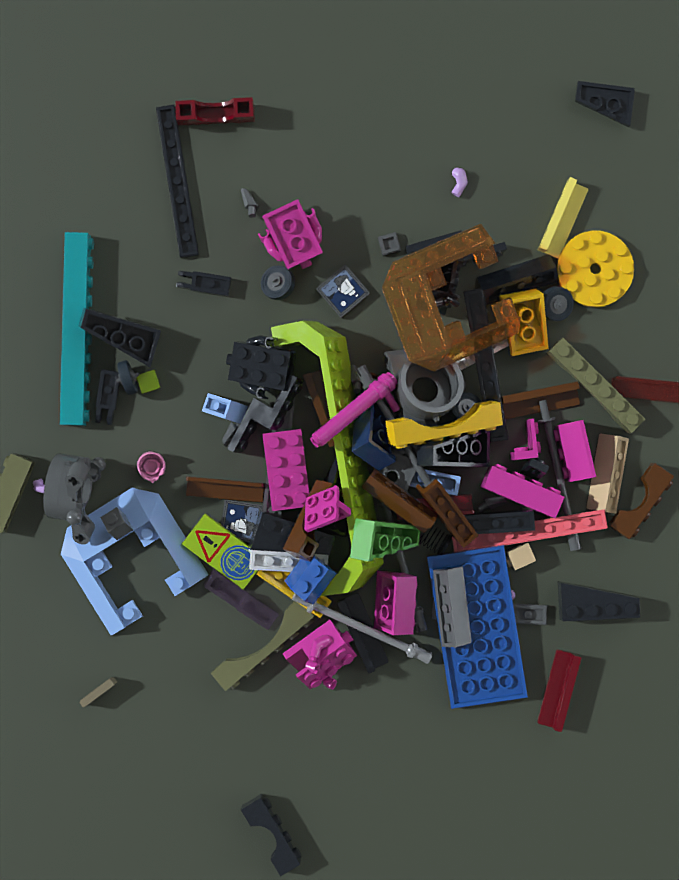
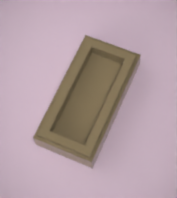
M114 677L109 678L82 698L79 702L84 708L117 683Z

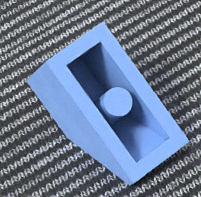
M208 393L202 411L240 424L248 406Z

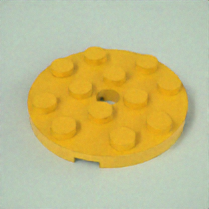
M604 231L583 232L572 238L560 253L557 261L559 284L571 293L574 301L583 306L597 308L610 305L620 299L632 283L634 261L631 252L625 243L613 234ZM597 264L601 267L600 273L593 274L590 271L591 265Z

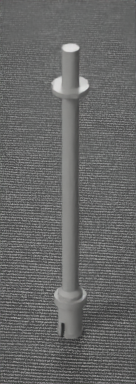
M296 593L292 597L293 601L306 606L308 613H311L313 610L405 651L409 658L414 657L426 664L432 658V652L418 647L416 643L406 644L317 603V601L314 604L305 602Z

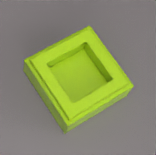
M155 370L137 376L142 394L161 388Z

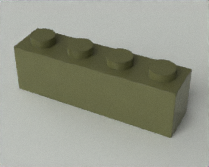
M11 453L10 456L5 458L3 463L5 468L3 473H0V533L7 532L36 462L15 453Z

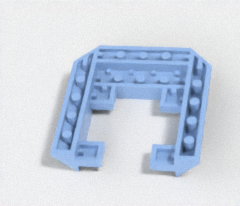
M131 488L87 515L95 524V529L87 544H78L73 540L71 526L66 530L61 555L110 635L115 634L143 616L134 600L118 609L98 578L99 575L113 567L103 550L125 537L123 536L116 540L108 533L100 518L114 508H119L126 515L133 528V531L125 536L135 531L144 547L161 538L180 571L165 579L174 596L209 575L198 556L182 545L186 537L158 493Z

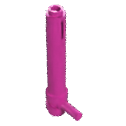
M387 372L379 376L378 381L374 380L367 390L314 432L312 438H310L311 442L316 447H322L376 401L383 398L386 399L392 411L397 412L400 407L391 394V391L395 389L398 383L394 375Z

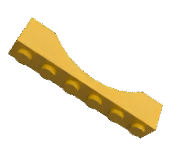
M492 400L475 403L462 417L442 426H423L412 419L404 417L386 421L388 444L396 446L398 449L408 447L407 444L414 443V445L425 444L426 440L431 439L432 441H441L446 436L456 438L460 437L461 433L466 432L467 434H476L481 429L491 431L495 430L496 426L503 425L501 404Z

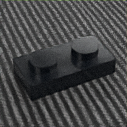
M531 458L522 467L520 473L538 481L547 473L549 466L545 465V462L541 459Z

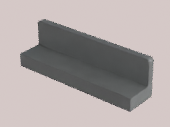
M463 567L433 570L442 647L456 648L471 643Z

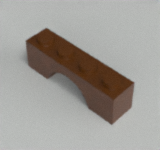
M651 463L640 478L645 488V496L642 503L633 510H617L607 525L627 539L634 538L640 530L638 527L641 522H645L651 515L649 511L653 505L656 507L661 501L663 491H667L673 484L671 480L674 476L656 463Z
M316 480L309 496L335 485ZM339 489V500H340L341 497H342V495H343L341 489ZM304 504L283 550L295 558L311 562L319 544L315 540V530L310 532L304 530Z

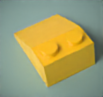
M530 289L500 295L501 316L511 355L516 356L549 349L544 293L537 289Z

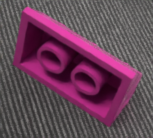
M579 420L556 425L553 432L555 441H558L560 447L557 449L559 459L563 460L564 467H562L564 479L567 478V482L596 477L584 421Z
M377 571L374 628L391 635L413 634L416 589L418 586L417 576L407 573Z

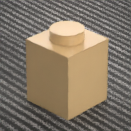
M527 542L505 551L507 565L514 570L536 561Z

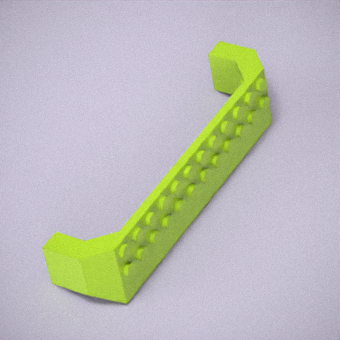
M298 321L271 327L272 337L278 338V340L273 342L274 347H292L303 344L320 357L330 419L356 399L351 383V365L345 336L316 321ZM354 421L333 437L344 504L351 509V516L347 517L351 546L355 519L377 520L373 496L362 488L369 477L367 462L352 452ZM349 557L342 569L335 571L337 573L320 596L349 593L363 587L384 564L383 557L373 558L369 562Z

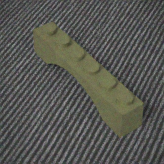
M561 338L547 352L561 368L592 394L614 421L627 433H632L645 420L564 338Z
M293 602L285 609L280 629L266 646L248 656L227 658L212 670L211 675L225 691L229 688L233 690L240 684L239 679L243 676L247 678L255 671L254 667L258 663L263 665L268 661L270 653L280 651L285 646L283 642L288 638L290 641L299 634L298 630L302 626L307 628L314 622L312 618L315 615L312 612L308 613L307 609L297 602Z

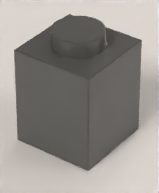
M117 507L100 517L108 533L116 540L133 531L126 515Z

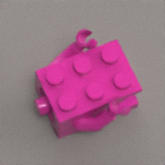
M298 199L263 215L262 217L268 230L266 229L267 235L262 237L260 233L258 234L267 252L277 261H283L287 269L300 264L302 269L313 265L310 258L323 253L319 245L322 241V227L316 217L315 210L311 208L312 214L306 215Z
M328 620L283 653L285 659L299 671L296 674L297 678L310 690L318 687L322 682L324 686L333 690L337 683L336 679L332 678L333 675L342 666L350 664L357 656L349 644L353 641L352 636L348 631L342 633L331 620Z

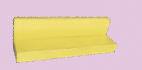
M572 177L566 182L538 248V251L549 254L557 259L565 246L588 192V188L576 184L577 180Z

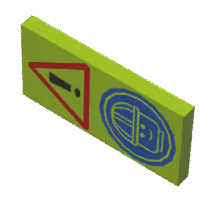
M206 513L182 542L183 546L241 589L246 587L258 571L249 569L250 552L248 544Z

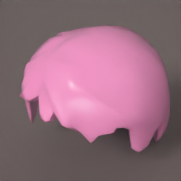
M148 451L143 453L137 461V469L141 477L151 481V483L157 481L159 476L165 473V460L159 453Z

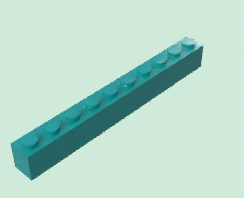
M65 232L60 425L86 426V422H89L90 418L89 410H87V402H90V391H87V383H90L91 379L90 372H88V364L91 363V353H88V345H91L92 337L89 332L79 327L83 308L89 309L93 303L92 295H90V288L93 287V277L90 276V269H93L94 265L93 257H91V250L94 249V239L91 238L89 233Z

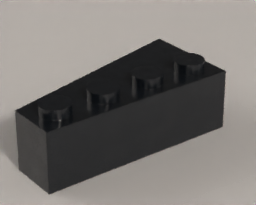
M83 308L79 322L80 328L151 368L161 330Z
M260 511L248 548L250 550L286 552L283 550V547L295 522ZM315 529V540L319 544L315 554L330 555L336 536Z

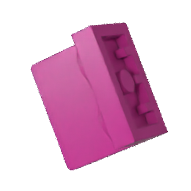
M534 419L525 420L528 447L514 448V452L510 453V460L537 458L538 453H541L540 442L536 441V434H539L538 423H534Z

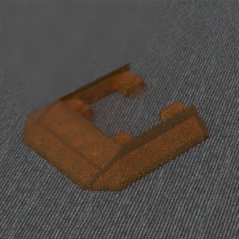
M478 224L392 262L382 290L410 362L435 372L519 333L521 317L517 316L512 298H506L491 305L497 322L465 336L460 321L444 326L432 294L433 290L446 285L441 267L472 253L478 269H483L498 262L493 246L495 242L482 224Z

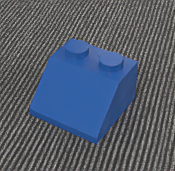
M314 555L311 562L300 559L284 581L301 599L314 604L337 573Z

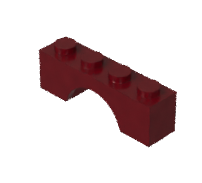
M253 97L233 98L220 103H204L196 100L175 101L178 125L255 122Z

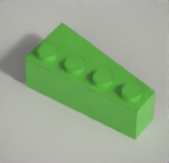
M356 518L350 558L369 562L373 558H381L386 554L397 553L398 550L419 546L421 531L411 524Z

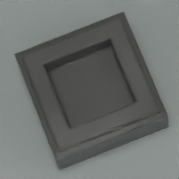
M396 232L378 237L382 256L401 251Z

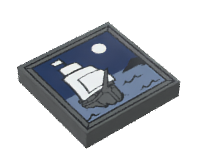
M346 264L316 288L340 318L370 294Z
M225 499L221 525L242 541L250 542L263 505Z

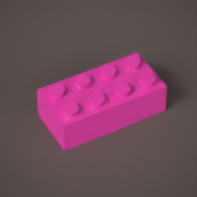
M301 429L262 434L272 511L303 507L306 498L309 496V487Z
M499 464L488 467L480 485L481 488L556 519L565 498L560 495L561 491L552 487L545 489L542 487L543 483L536 480H524L525 476L512 471V474L506 472L508 468Z

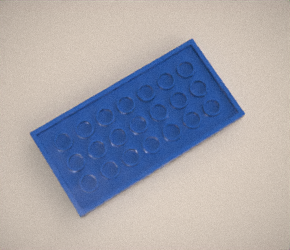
M504 545L427 556L439 635L440 626L433 570L463 567L471 643L456 648L442 647L451 709L527 698Z

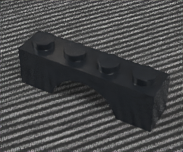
M260 794L243 804L241 812L250 827L262 826L270 830L274 835L276 848L271 855V862L281 877L300 865L302 855L297 847L294 848L291 844L292 838L288 831L282 829V821L278 814L274 815L270 809L272 805L267 797L264 798Z

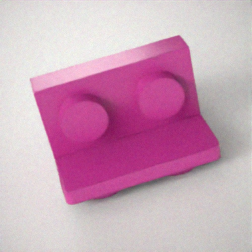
M333 486L306 498L305 531L310 532L351 516V509L339 500L338 486Z

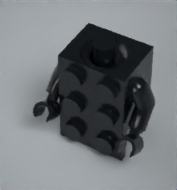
M429 245L420 279L415 309L445 315L447 308L460 305L457 300L461 297L455 294L459 281L458 273L461 265L466 264L467 260L464 258L468 255L460 250H456L454 256L450 255L438 259L435 258L436 246Z
M259 335L248 338L246 342L236 341L233 345L232 354H228L226 359V365H230L228 380L239 382L242 388L256 395L259 399H268L265 396V391H270V388L285 391L286 382L290 374L293 375L297 351L274 347L273 342L278 340L277 337Z

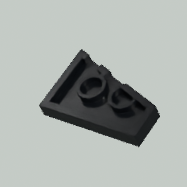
M578 81L575 102L624 126L630 127L635 88Z

